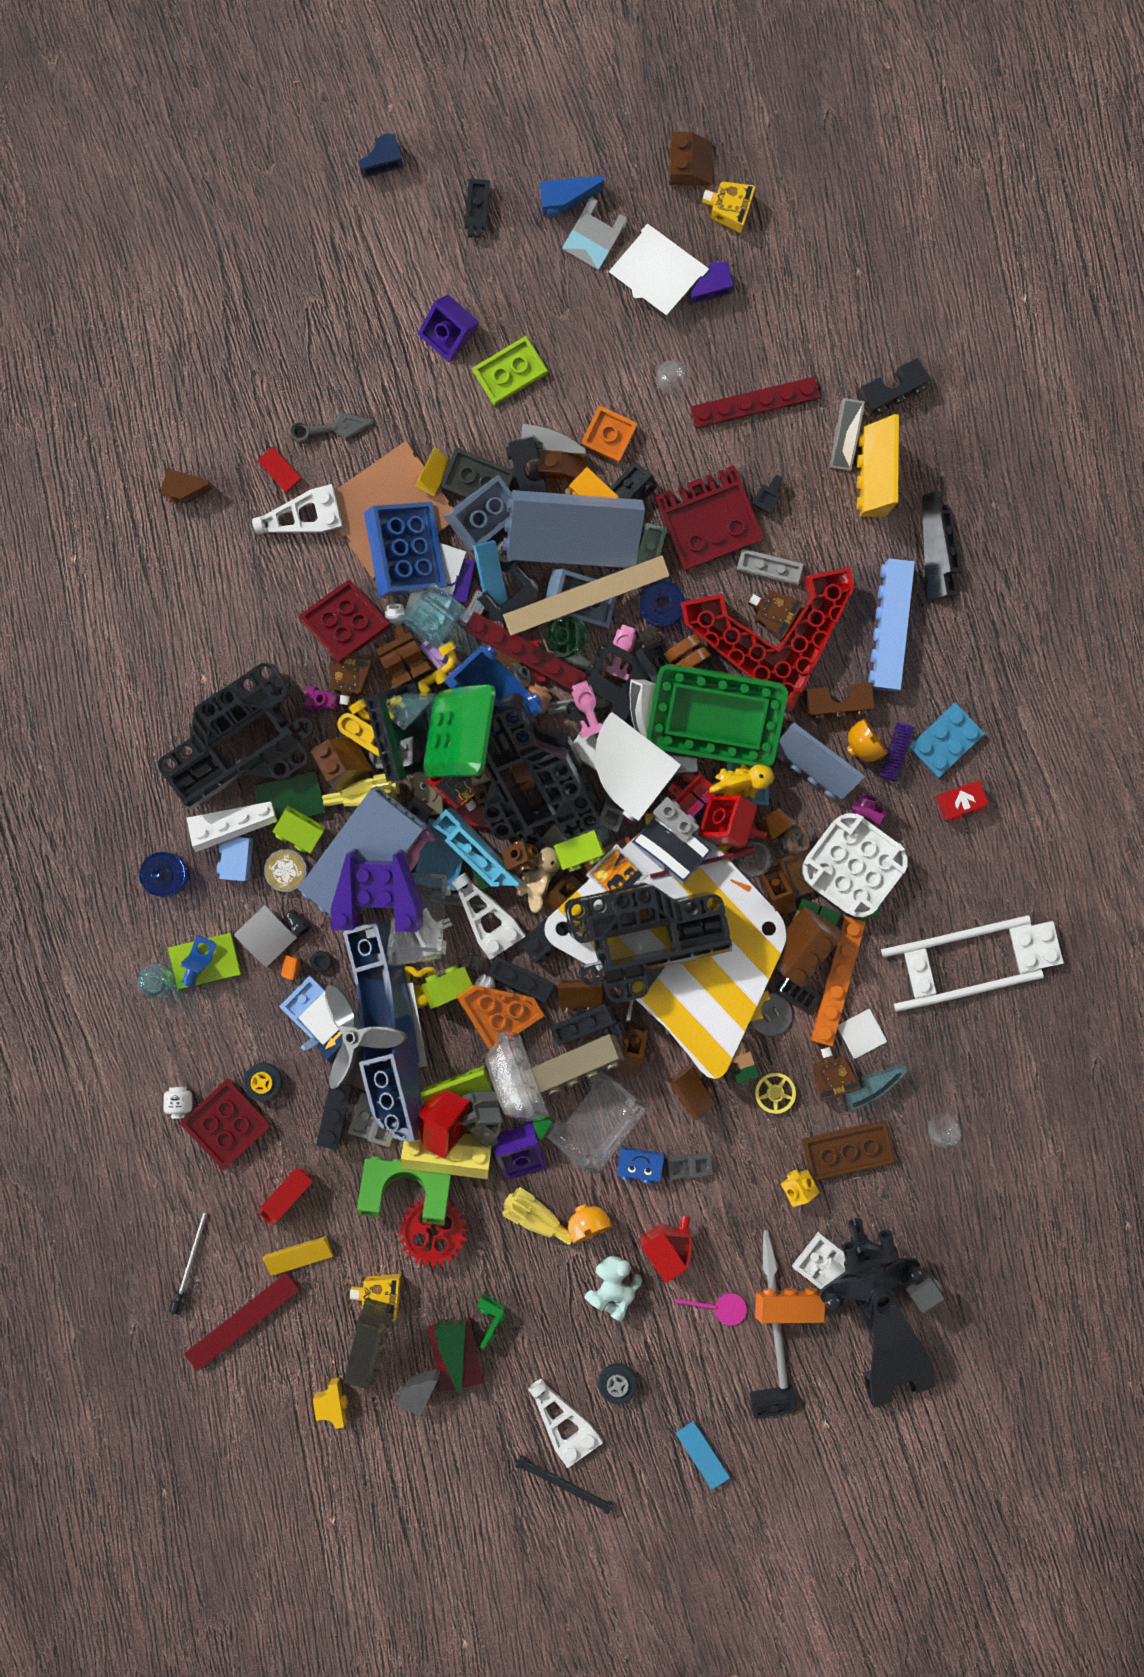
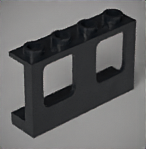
M605 642L604 645L601 644L595 654L597 658L594 664L590 663L585 672L587 677L584 681H587L588 685L592 686L595 694L612 703L610 713L613 712L625 721L631 711V679L647 680L649 675L637 657L611 642ZM609 653L616 655L633 666V670L623 687H618L599 675V670ZM570 701L565 708L567 714L564 718L570 719L581 725L580 721H584L587 727H589L588 719L578 713L575 701Z
M418 683L405 684L364 697L386 781H400L406 779L407 775L424 770L423 763L429 725ZM402 695L405 699L409 718L392 725L386 700ZM414 737L420 759L403 767L397 742Z

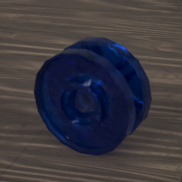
M668 580L652 582L644 589L641 595V614L648 624L658 628L672 626L682 616L680 603L685 602V597L682 590L673 582ZM661 599L666 600L668 606L661 609L657 606V601Z
M156 852L146 857L141 864L139 878L143 888L151 895L170 897L184 889L187 885L189 873L186 863L178 855L169 852ZM163 869L168 871V877L165 880H162L160 877V872Z

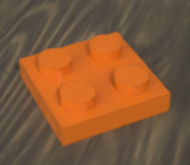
M599 405L584 435L581 446L620 463L638 423Z

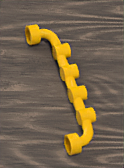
M453 640L438 649L442 656L447 655V664L418 682L421 696L431 690L429 685L436 682L439 685L444 682L447 674L454 669L457 663V656L453 650L456 648ZM402 695L387 702L390 716L395 713L393 709L401 705L402 708L406 706ZM363 698L348 707L352 714L357 712L362 719L370 721L369 714L364 709L366 703Z

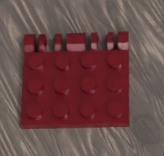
M734 465L725 468L730 484L724 471H718V478L722 484L720 488L716 489L710 474L705 476L709 492H707L702 478L687 483L691 499L688 498L684 486H679L678 492L683 501L676 504L673 493L670 490L666 491L671 507H668L663 493L654 496L683 571L764 540Z

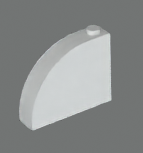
M613 712L604 721L597 738L595 761L599 779L611 799L625 810L622 814L631 821L634 819L639 821L680 768L681 764Z

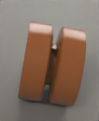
M694 633L669 649L664 656L669 664L679 661L676 665L695 668L707 660L711 654L706 646L696 650L701 645L702 640L697 633Z

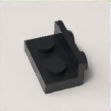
M634 462L610 489L618 498L644 501L654 492L658 485L650 472L637 462Z
M548 917L518 943L534 963L538 960L542 963L551 955L548 951L554 946L545 935V923ZM557 924L555 928L557 934L566 936L567 933Z

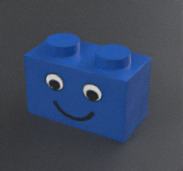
M620 1146L617 1175L627 1181H633L634 1178H638L647 1184H655V1181L660 1182L664 1154L663 1152Z

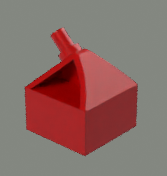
M710 795L698 836L714 845L746 846L749 838L754 839V837L765 840L767 831L757 829V826L753 825L758 805L742 796Z
M446 1090L419 1107L418 1130L422 1148L446 1159L468 1130V1125H463L462 1118L469 1114L470 1100Z
M682 1215L681 1224L678 1228L660 1223L639 1237L642 1249L665 1284L688 1269L692 1253V1236L690 1234L691 1229L689 1228L690 1216Z

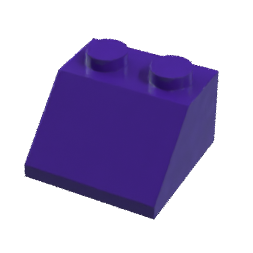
M448 294L434 301L417 334L450 362L472 338L480 322Z
M533 1123L499 1133L497 1137L498 1143L494 1146V1151L505 1180L547 1168Z

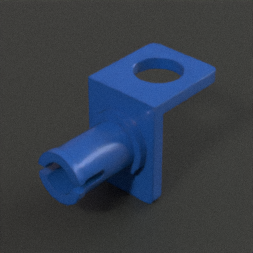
M200 935L196 936L190 954L180 964V966L187 968L181 981L184 985L194 987L198 974L211 962L217 945L216 942ZM200 943L208 945L209 952L207 954L199 952L198 945Z

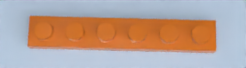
M843 916L840 928V941L835 946L811 1041L833 1046L865 921Z

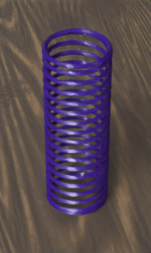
M899 722L895 725L896 728L894 729L896 731H893L892 741H890L892 744H889L890 747H888V754H886L887 757L884 760L883 770H881L882 773L879 775L884 779L895 782L898 781L895 778L899 777L892 774L900 775L897 772H901L899 769H902V767L898 765L903 766L902 763L896 761L904 762L901 759H906L903 757L906 754L902 753H907L904 749H909L906 746H910L907 744L910 741L906 739L911 740L912 738L908 736H913L910 733H914L912 730H915L913 726Z

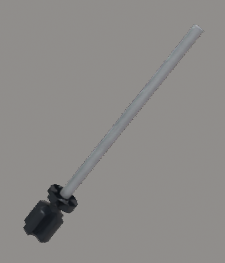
M203 1212L180 1290L174 1292L176 1300H172L169 1312L173 1315H181L184 1303L181 1300L187 1297V1294L183 1292L205 1224L207 1212Z

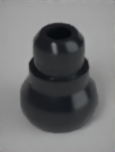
M290 910L286 913L285 918L289 922L293 935L301 937L310 930V922L299 915L296 910Z

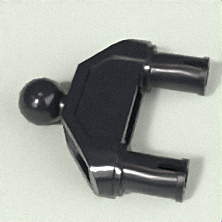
M519 562L514 564L513 568L511 567L508 572L517 580L520 588L502 605H498L487 590L481 594L482 596L477 598L488 611L491 621H505L503 614L536 602L538 581L535 577L529 576ZM540 625L529 628L528 630H536Z

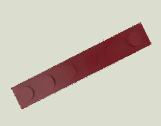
M815 377L693 405L690 406L694 428L698 429L819 400L820 396Z
M473 612L464 628V631L521 661L524 665L573 691V685L583 682L586 674L516 634L510 635L507 629L476 612Z

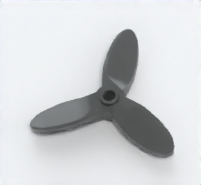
M328 985L326 987L325 1000L334 1024L343 1034V1042L334 1060L329 1078L330 1088L336 1089L348 1077L361 1047H395L402 1045L406 1041L407 1036L396 1028L386 1026L362 1027L357 1011L345 992L336 985Z

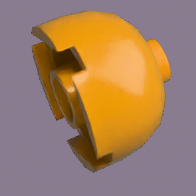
M865 719L857 722L850 729L847 738L850 746L847 749L853 758L858 756L862 761L873 762L881 759L888 752Z
M587 1204L575 1208L576 1213L570 1217L568 1222L569 1234L572 1242L575 1244L590 1239L598 1233L601 1234L612 1227L611 1221L603 1209L597 1206L588 1207Z

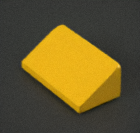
M434 447L415 484V487L433 497L450 462L438 448Z

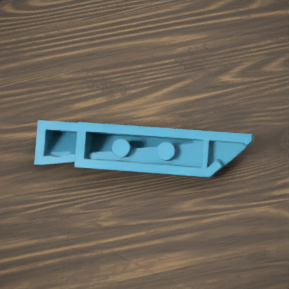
M454 808L445 809L433 822L432 826L448 837L445 842L490 886H518L523 882L516 874L506 871L504 861Z

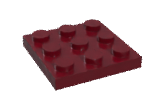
M350 579L298 615L299 620L339 665L390 628V623Z
M229 1078L180 1122V1125L222 1170H225L272 1126Z

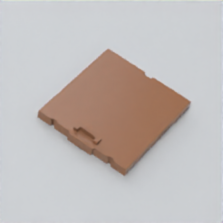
M406 441L335 490L343 528L338 530L344 539L348 538L350 540L349 546L373 580L375 579L364 517V512L370 507L432 502L438 534L450 526L443 516L452 510L453 507L449 506L450 503L442 493L440 485L434 497L415 487L424 466L418 457H414L415 453Z

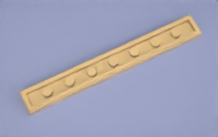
M662 555L503 614L510 635L663 579L668 577L669 573Z

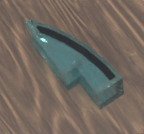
M900 1064L861 1076L863 1085L860 1086V1089L844 1093L848 1108L852 1111L863 1107L888 1092L907 1072L906 1066Z

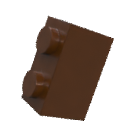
M671 132L669 185L711 186L712 142L693 132Z
M350 738L327 739L310 750L326 781L336 793L373 771L359 744Z
M559 980V1008H563L565 1012H574L576 1008H585L586 1011L602 1004V984L593 986L586 985L582 980Z
M691 1065L669 1078V1081L694 1121H697L715 1105L712 1099L716 1096L709 1086L706 1088L703 1086L701 1080L704 1078L698 1068L693 1070Z

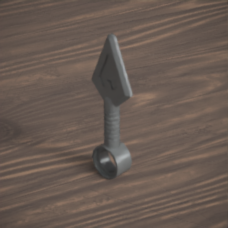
M341 412L332 424L308 427L303 422H296L291 426L290 434L292 439L300 444L306 443L311 435L335 432L347 440L371 426L373 420ZM299 427L306 430V435L303 438H297L294 435L295 430Z

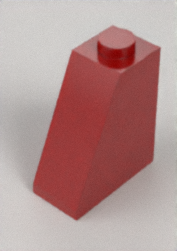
M296 1167L257 1210V1213L273 1226L313 1182L310 1180L311 1175L303 1168L299 1170Z

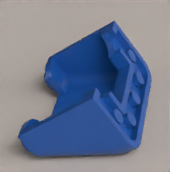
M482 644L444 680L451 689L474 685H492L495 687V701H499L507 695L518 693L524 697L534 717L543 710L541 706L542 699L535 692L531 694L498 660L496 657L498 653L491 645L485 646Z

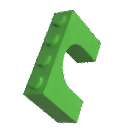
M380 1157L365 1159L357 1205L358 1216L380 1218L383 1195L386 1188L397 1179L410 1178L419 1182L426 1193L422 1216L423 1223L445 1225L452 1175L401 1169L400 1159H393L392 1162L384 1161Z

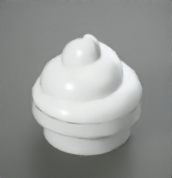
M402 604L388 605L387 611H385V617L396 627L402 624L407 615L406 609H404Z
M482 974L474 983V985L496 989L495 980L485 974Z

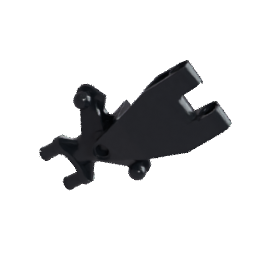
M854 1218L856 1225H854L852 1219L849 1221L852 1235L850 1238L851 1242H846L842 1245L845 1258V1272L820 1290L819 1297L826 1307L832 1311L838 1310L846 1299H854L869 1333L873 1334L871 1369L863 1372L869 1400L873 1408L893 1402V1387L905 1382H909L912 1392L916 1393L936 1387L933 1362L894 1301L895 1292L893 1290L900 1282L905 1283L908 1280L913 1283H920L924 1279V1271L916 1258H899L898 1249L894 1246L893 1233L890 1230L879 1232L878 1238L881 1245H878L869 1240L864 1233L862 1219Z

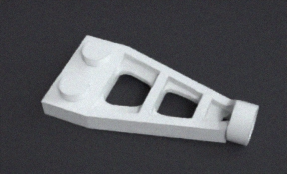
M332 484L311 489L266 515L252 519L257 535L264 533H324L343 528ZM308 503H314L318 519L315 522H302L299 516L300 508ZM292 511L295 523L293 525L281 526L278 517L283 513Z
M466 873L452 881L453 886L459 893L477 942L490 960L526 936L515 918L472 882ZM474 896H479L487 905L486 908L478 913L474 912L469 903V900ZM487 913L495 914L502 922L501 926L490 933L485 932L481 924V917Z
M543 1379L537 1380L529 1387L528 1390L536 1400L554 1449L567 1468L603 1443L602 1438L592 1424L549 1388ZM552 1402H556L563 1410V1413L554 1420L551 1419L546 1410V1406ZM565 1419H569L578 1426L579 1430L564 1440L558 1431V1424Z

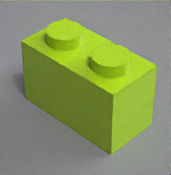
M287 805L272 832L281 841L287 842L288 840L295 844L294 847L297 850L311 853L325 826Z
M597 830L554 845L562 870L568 869L569 872L582 868L580 864L586 861L590 865L602 861L601 856L605 855Z
M457 965L445 969L446 974L440 977L436 973L425 978L426 983L422 984L421 987L431 1009L456 999L457 995L473 986L464 966L457 968Z

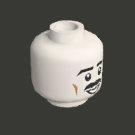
M170 1087L169 1091L164 1093V1112L171 1114V1118H185V1114L192 1111V1092L187 1090V1087Z

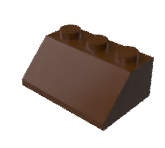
M804 906L786 929V942L776 967L784 977L803 987L840 941V928Z

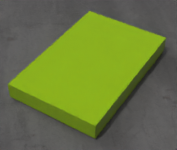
M524 336L472 368L474 375L493 406L498 405L548 374L547 368L527 336Z
M232 932L207 938L216 942L217 945L210 964L198 974L195 985L242 974ZM194 942L168 947L177 989L188 987L181 982L187 968L180 966V964L190 954ZM200 943L198 950L202 954H207L209 947L205 943Z

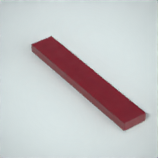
M288 1272L284 1273L187 1350L184 1355L198 1371L299 1291L300 1287Z

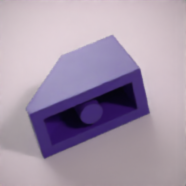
M715 261L707 266L709 270L703 276H700L691 292L690 304L732 293L734 285L727 261L722 263L721 261Z

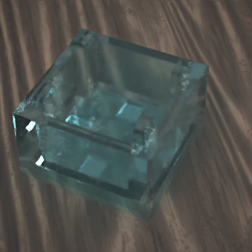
M432 583L420 595L403 623L438 649L450 637L468 609L435 583Z

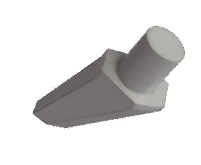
M566 654L565 662L573 664L575 668L587 670L590 663H593L580 654L576 656Z

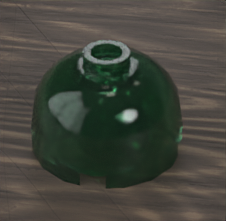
M564 615L553 619L552 626H548L546 630L548 649L553 651L556 657L573 658L580 655L586 649L589 641L588 629L584 622L572 615Z

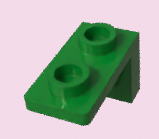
M482 1293L477 1307L480 1308L479 1310L483 1314L494 1316L480 1343V1348L484 1349L486 1344L491 1345L496 1335L493 1331L497 1325L501 1326L506 1314L504 1313L505 1305Z

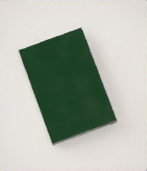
M317 771L253 786L257 804L271 802L275 810L277 822L287 805L307 817L327 813L326 807L323 805V795ZM277 822L264 826L263 828L275 826Z

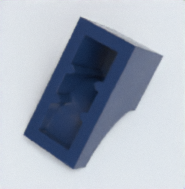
M395 133L382 134L379 138H375V146L372 152L367 157L358 160L363 178L404 167Z

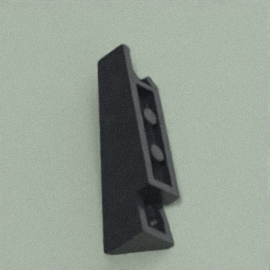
M934 491L922 496L926 600L958 596L954 575L962 573L952 510L948 504L942 505L940 492Z

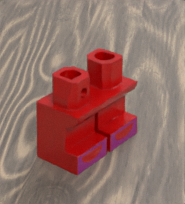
M701 773L681 775L680 777L688 784L683 790L675 782L666 790L670 797L681 806V810L686 815L689 814L692 817L708 802L710 795H715L709 791V788L714 784H711Z

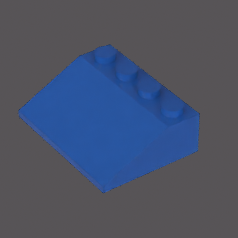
M432 502L377 505L370 507L364 512L379 597L404 595L447 587Z

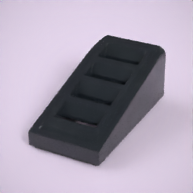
M783 977L775 992L811 1015L822 999V996L804 985L800 987L795 998H792L791 995L799 985L794 983L786 994L784 991L792 981ZM803 992H808L802 1002H798ZM812 995L815 998L811 1002L810 1006L807 1008L805 1004Z

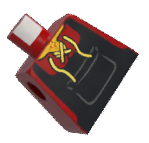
M471 776L431 778L427 781L428 785L448 805L456 809L462 805L466 812L473 810L477 806L472 797L479 792L480 788L478 784L472 786Z

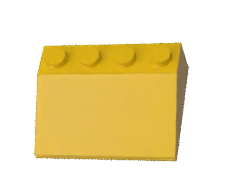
M895 414L864 426L861 433H859L857 446L861 447V455L857 457V468H860V476L857 477V489H860V497L857 498V510H860V517H886L898 503L899 415Z

